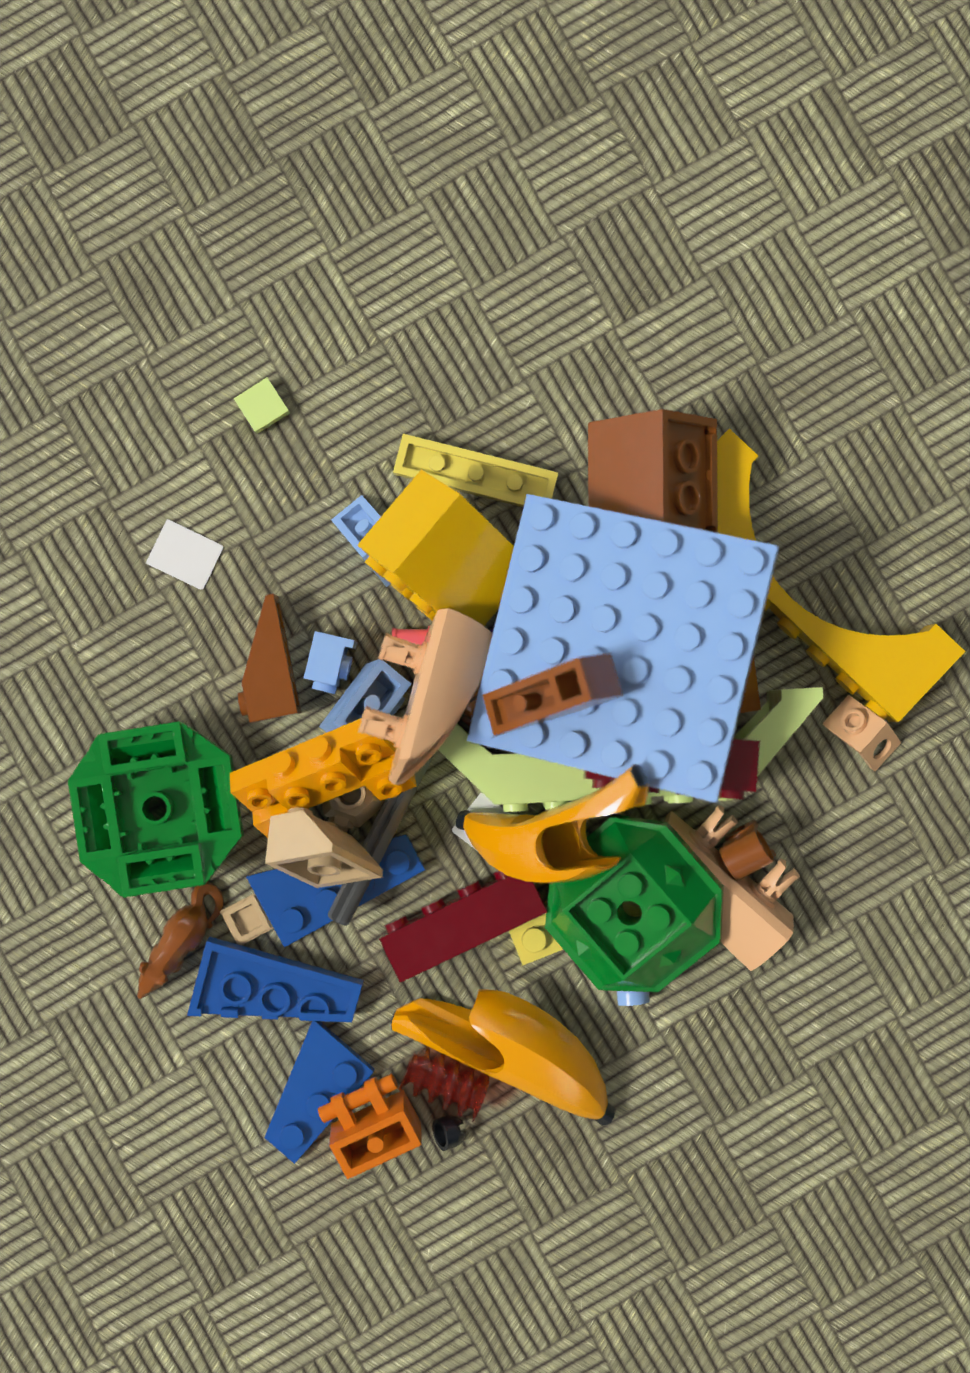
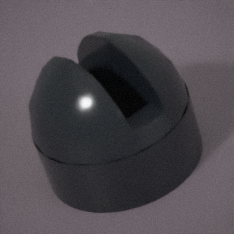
M443 1116L435 1119L432 1123L434 1139L442 1151L457 1147L465 1139L466 1131L461 1132L459 1127L464 1122L456 1116Z

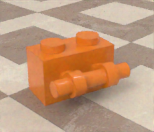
M392 1073L381 1079L373 1077L364 1081V1087L345 1095L344 1092L334 1095L331 1097V1102L318 1108V1113L323 1123L336 1117L338 1118V1121L331 1123L329 1146L347 1180L422 1145L421 1122L405 1091L402 1090L387 1098L385 1097L386 1094L398 1089L397 1081ZM371 1102L372 1104L355 1113L352 1112V1110Z

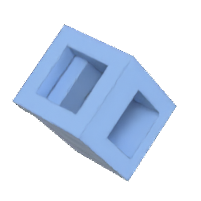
M315 631L304 674V679L313 680L312 689L332 694L336 693L340 680H347L350 673L352 657L346 656L348 648L356 650L358 642Z

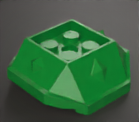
M183 721L98 734L89 747L90 749L68 779L80 862L110 885V888L122 898L207 884L244 836L239 800L231 794L229 773L234 771L232 755ZM155 796L162 798L167 806L166 814L162 819L155 818L149 810L150 801Z
M613 814L586 838L589 846L597 855L620 857L621 859L615 866L590 878L549 883L545 929L598 990L659 992L720 943L722 938L724 886L668 822L629 818V816ZM625 901L635 902L641 908L642 915L638 917L629 916L624 911L622 903Z

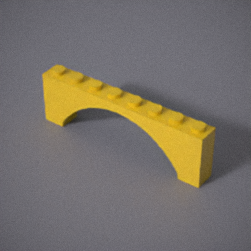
M730 428L717 441L718 533L756 541L749 507V483L751 466L758 455ZM772 575L764 612L770 609L780 619L777 625L792 639H796L798 636L809 646L806 650L807 654L822 667L828 664L838 674L835 678L836 681L852 695L855 692L859 693L868 702L865 707L888 722H899L966 652L937 624L924 626L919 633L908 635H874L843 629L805 610L785 592Z

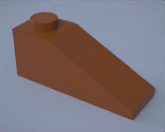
M275 594L265 595L242 679L243 692L238 693L242 716L248 715L249 723L302 713L279 597Z
M609 653L575 658L482 696L493 735L497 736L596 706L623 696L612 655Z

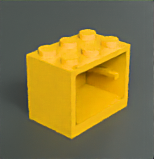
M422 469L357 545L369 555L365 563L382 578L391 583V586L402 596L415 604L416 608L431 621H433L439 609L449 608L470 617L483 626L499 609L514 546L460 493Z

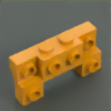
M361 718L229 773L231 794L252 811L253 826L267 838L270 816L288 813V810L291 808L309 809L363 786H366L380 801L393 798L404 791L417 787L415 774L405 783L394 785L388 780L396 752L394 742L365 733H358L362 722Z

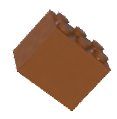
M659 409L588 422V507L718 533L717 419Z

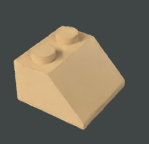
M291 808L288 810V813L270 816L265 864L315 888L382 878L383 869L353 836L338 829L337 824L323 821L314 816L311 810L305 808Z

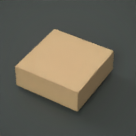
M255 893L220 911L238 945H243L273 929Z

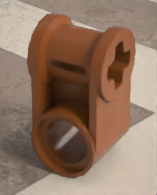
M751 820L728 833L724 837L725 841L722 848H720L724 864L737 881L774 862V857L776 856L774 850L770 849L762 834L757 830L759 825L756 820Z

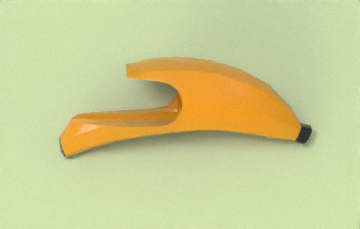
M634 764L600 790L578 800L548 809L537 816L464 810L460 811L457 816L456 827L465 830L473 847L489 865L507 876L537 883H561L590 878L615 866L621 858L599 856L591 849L586 838L585 827L587 819L623 812L632 807L645 805L649 782L640 765Z
M481 989L478 991L472 1010L448 1002L420 998L397 1008L391 1018V1030L412 1038L559 1109L579 1117L594 1119L601 1126L610 1124L614 1118L616 1109L608 1103L606 1085L591 1054L581 1041L562 1023L524 999L499 990Z

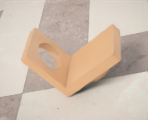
M850 695L823 722L827 730L857 751L874 772L901 744V741L888 722ZM887 739L884 749L874 756L876 747L883 740Z

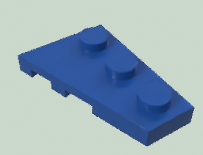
M312 1021L264 1138L295 1164L332 1121L323 1123L319 1116L318 1108L331 1102V1097L341 1092H344L346 1095L359 1089L364 1084V1081L373 1074L375 1068L321 1021Z

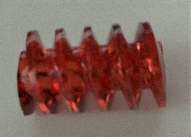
M424 1045L418 1053L414 1051L398 1090L402 1091L411 1082L413 1083V1097L417 1098L424 1089H427L429 1104H432L439 1096H442V1110L447 1111L456 1102L458 1103L457 1116L461 1118L468 1109H472V1122H474L487 1094L490 1076L481 1073L477 1079H474L475 1069L467 1066L460 1073V1062L455 1059L445 1066V1055L440 1052L431 1060L430 1047Z

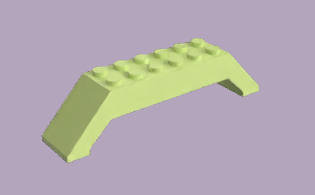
M823 687L767 691V702L733 737V739L760 741L758 776L823 699ZM456 724L438 749L494 805H503L504 812L528 811V803L543 802L545 810L569 803V801L578 800L601 789L592 788L593 779H583L584 770L513 752L491 753L483 745L467 741L469 733L458 724ZM660 789V793L648 792L645 805L652 804L651 797L663 796L664 801H668V803L693 802V797L677 795L674 792ZM719 798L718 801H726V800H734V799Z

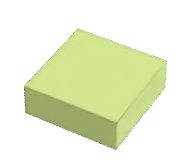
M267 377L234 398L256 434L290 414Z

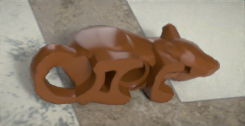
M208 882L205 885L195 886L191 893V904L180 908L166 922L163 927V935L158 944L152 949L149 961L141 962L139 971L141 973L137 993L138 999H142L162 987L169 981L168 976L181 970L185 956L190 951L199 947L207 928L213 927L212 922L221 914L220 911L224 905L223 894L215 884ZM206 895H211L216 905L210 918H207L204 906V897Z

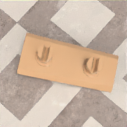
M449 608L437 611L422 645L390 636L388 633L385 634L382 642V649L378 656L379 660L411 667L414 669L413 673L416 674L407 710L401 718L366 706L358 733H365L395 742L396 752L388 779L394 785L405 783L442 746L461 718L483 676L493 633L470 617Z
M718 805L697 830H694L673 811L669 812L665 822H668L724 886L722 938L720 942L750 971H753L783 947L794 933L793 914L782 906L777 899L795 880H798L800 877L799 873L793 868L780 878L786 869V861L780 859L758 884L749 876L737 881L730 874L720 852L715 848L716 844L730 829L737 825L738 821L731 815L716 826L724 814V807Z

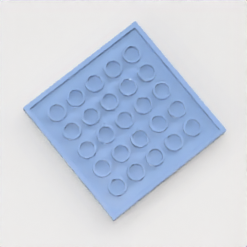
M527 494L467 741L614 778L619 777L632 765L638 764L646 774L650 787L718 803L779 547L777 545ZM611 653L623 696L502 735H493L483 694L578 657Z

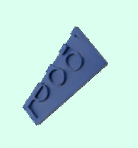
M407 834L392 838L379 864L383 869L382 878L371 880L358 907L426 869ZM278 869L246 876L284 947L333 921L328 917V912L342 884L315 888Z
M209 937L205 944L187 1016L201 1017L202 1014H219L224 1018H238L239 1015L262 1016V1019L278 1020L279 1017H295L301 1021L352 1023L364 980Z

